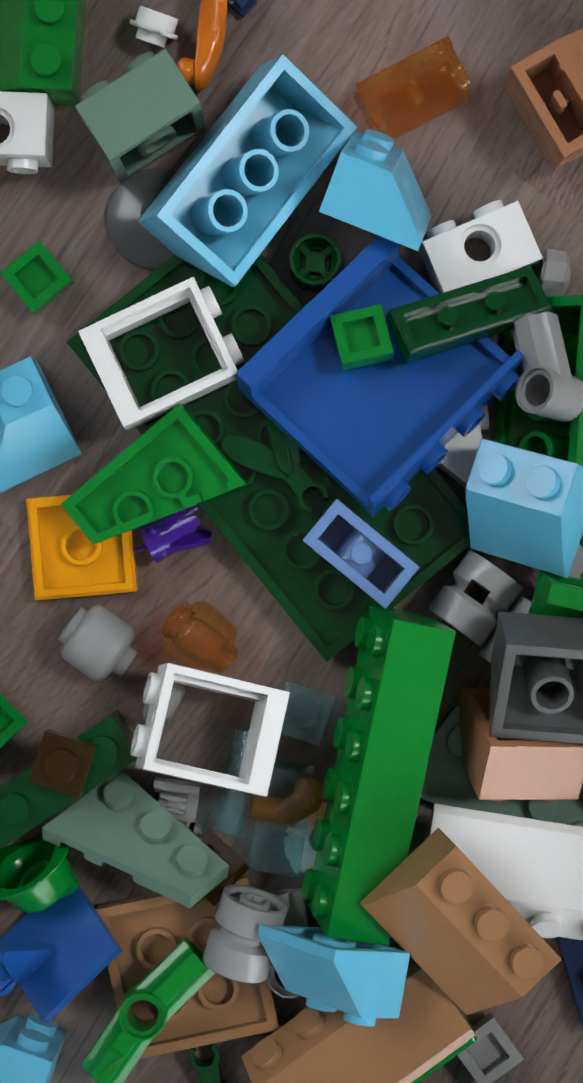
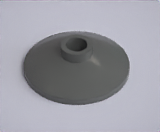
M151 168L139 171L124 180L110 200L107 211L109 235L120 254L136 266L156 270L174 255L146 230L138 220L175 175L176 171L164 168Z

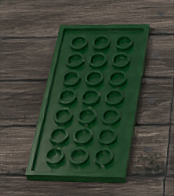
M174 254L86 327L194 277L200 290L207 286H210L222 312V315L214 318L222 337L232 333L245 362L236 365L237 370H239L304 307L261 254L234 287L229 286ZM191 302L109 340L140 407L222 369ZM77 333L67 341V344L105 389L82 338ZM237 380L183 405L248 483V485L198 505L326 662L355 639L358 620L361 616L366 617L368 605L381 606L302 541L336 499L420 567L388 605V608H394L471 545L467 507L435 468L428 474L421 469L407 483L411 487L410 492L393 510L389 511L383 507L372 517L299 448L300 467L315 482L324 485L329 495V500H324L320 490L315 488L307 490L303 496V501L307 506L312 507V514H309L302 510L298 503L297 495L285 480L273 478L243 467L232 461L221 448V440L228 436H243L272 448L265 415L239 391ZM166 414L136 427L137 430L143 435Z

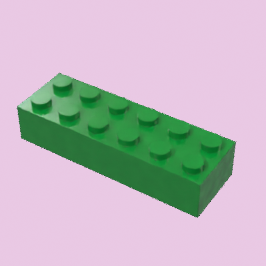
M369 604L366 617L361 616L356 626L355 646L360 648L356 667H350L345 678L344 696L349 698L345 718H339L335 726L333 744L334 748L338 749L334 769L329 768L324 778L323 798L327 800L324 819H317L314 826L312 845L313 849L317 850L313 869L306 870L302 884V898L306 900L313 917L316 918L327 937L389 946L391 935L372 917L360 902L408 857L456 634L455 630L426 614L388 607L385 609L382 606Z

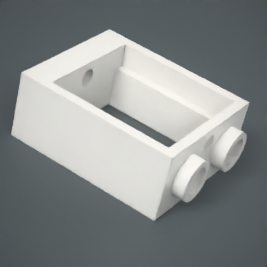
M194 277L78 331L123 427L128 431L168 413L178 404L185 405L236 381V372L238 371L236 365L245 362L232 333L222 337L214 318L222 315V312L210 286L200 290ZM191 302L222 369L140 407L109 340Z
M171 663L161 664L158 667L157 673H149L145 684L143 703L150 704L145 725H137L132 739L130 754L137 757L135 768L267 797L290 692ZM174 682L255 701L239 777L156 758Z

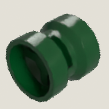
M319 233L307 234L298 239L293 245L289 256L290 275L294 283L303 291L311 293L321 292L340 271L341 255L336 243L328 236Z

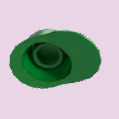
M42 834L33 839L0 849V901L7 900L22 912L37 913L75 892L78 889L79 882L67 857L70 846L61 843L58 847L43 840Z

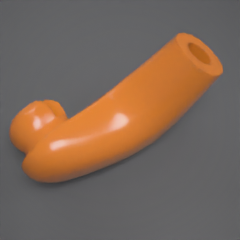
M200 0L195 59L183 57L177 63L178 69L189 86L195 85V91H202L209 86L220 62L226 35L227 0Z

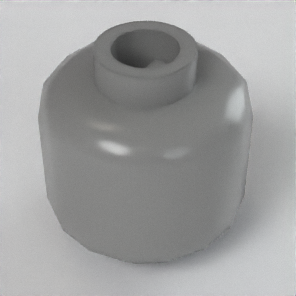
M94 605L88 610L80 607L57 639L63 643L61 648L62 658L94 681L104 680L111 672L120 677L137 654V651L130 647L135 635L134 628L101 605Z

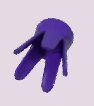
M198 504L161 518L151 524L141 526L140 531L145 544L134 550L135 553L148 548L155 562L159 563L175 552L212 545V541L207 540L212 536L209 530L204 529L191 532L200 524V520L194 516L199 510Z

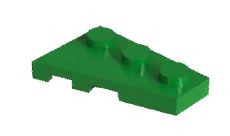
M178 404L67 498L61 506L93 544H98L248 485V483L183 404Z

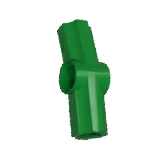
M184 937L141 981L129 987L122 1003L81 1062V1066L89 1073L92 1079L98 1083H123L153 1038L160 1034L165 1026V1022L215 974L204 964L202 960L204 951L196 943ZM139 1000L150 1001L157 1008L158 1015L148 1020L140 1019L133 1013L131 1005Z

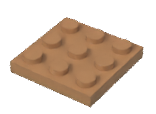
M248 874L243 875L234 885L250 886ZM155 893L98 905L96 911L123 950L108 965L116 1009L122 1003L129 987L141 981L184 937L196 943L205 951L211 929L220 926L215 919L219 902L213 906L203 897L191 908H188ZM215 973L165 1022V1026L160 1034L153 1038L140 1059L279 1029V1019L273 991L268 986L267 980L261 983H245ZM139 1000L131 1005L133 1013L140 1019L148 1020L158 1015L157 1008L150 1001Z

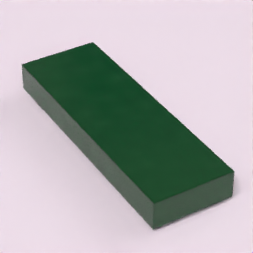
M530 265L389 309L386 319L406 362L409 363L514 329V321L527 314L551 312L552 307Z

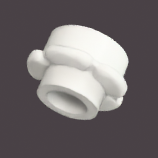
M139 6L136 19H130L129 21L130 25L138 27L135 38L165 48L167 38L177 40L178 38L174 33L179 19L158 11Z

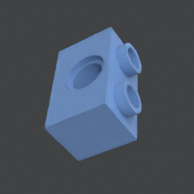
M338 499L334 501L302 540L385 609L420 568Z

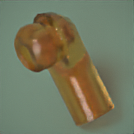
M299 778L295 783L294 794L286 798L254 795L250 819L284 825L297 824L319 811L323 803V799L320 798L322 785L315 779Z

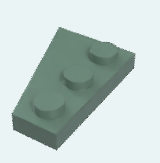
M120 771L91 790L42 827L43 840L58 847L61 843L67 844L84 852V859L101 867L104 862L132 875L133 882L188 908L195 905L228 876L229 865L123 771Z

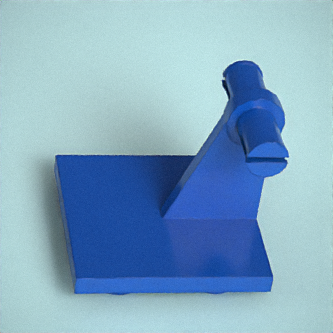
M80 885L75 892L56 901L45 910L37 913H27L0 939V996L11 992L15 987V983L19 984L41 1021L46 1023L55 1017L123 951Z

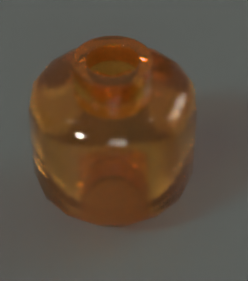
M185 601L182 602L171 612L160 630V634L164 636V653L183 667L208 673L214 670L222 673L231 665L238 653V649L234 647L237 638L236 625L206 601H196L192 604Z

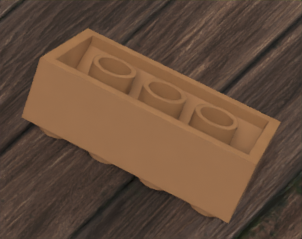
M398 943L390 946L405 951ZM410 956L399 1018H376L375 1026L369 1027L344 1021V1012L338 1009L336 1012H325L307 1007L271 1035L259 1041L253 1048L244 1053L241 1058L252 1083H412L476 1036L459 1006Z

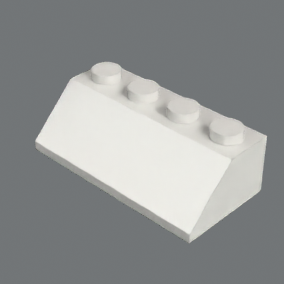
M434 804L423 842L439 827L542 938L564 937L583 940V827Z

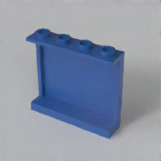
M378 236L236 372L239 391L372 517L383 507L389 511L393 510L410 492L411 487L407 483L421 469L428 474L436 468L448 453L444 446L457 433L462 437H466L485 416L481 409L494 396L499 401H502L514 390L520 378L518 372L524 357L519 350L511 357L508 356L489 337L407 363L386 319L389 309L440 293L399 257L400 244ZM381 304L394 351L393 360L342 371L330 326V315Z

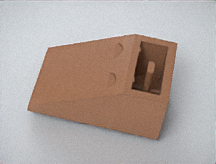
M582 28L555 40L511 66L503 83L554 172L583 155Z

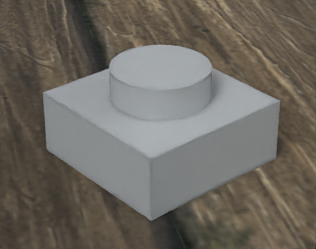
M491 1012L473 1025L478 1038L477 1041L457 1055L477 1083H493L524 1060L522 1053Z

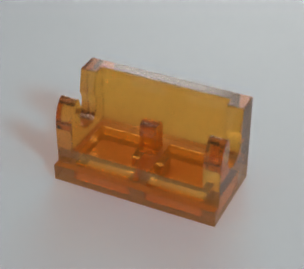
M449 36L356 83L354 99L370 129L382 132L396 139L468 102L470 94L467 87L471 86L453 49V44Z

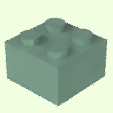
M166 48L156 55L153 52L140 55L127 66L126 74L112 83L104 80L91 86L83 93L81 97L83 101L75 105L88 134L120 184L131 175L143 170L206 130L201 104Z

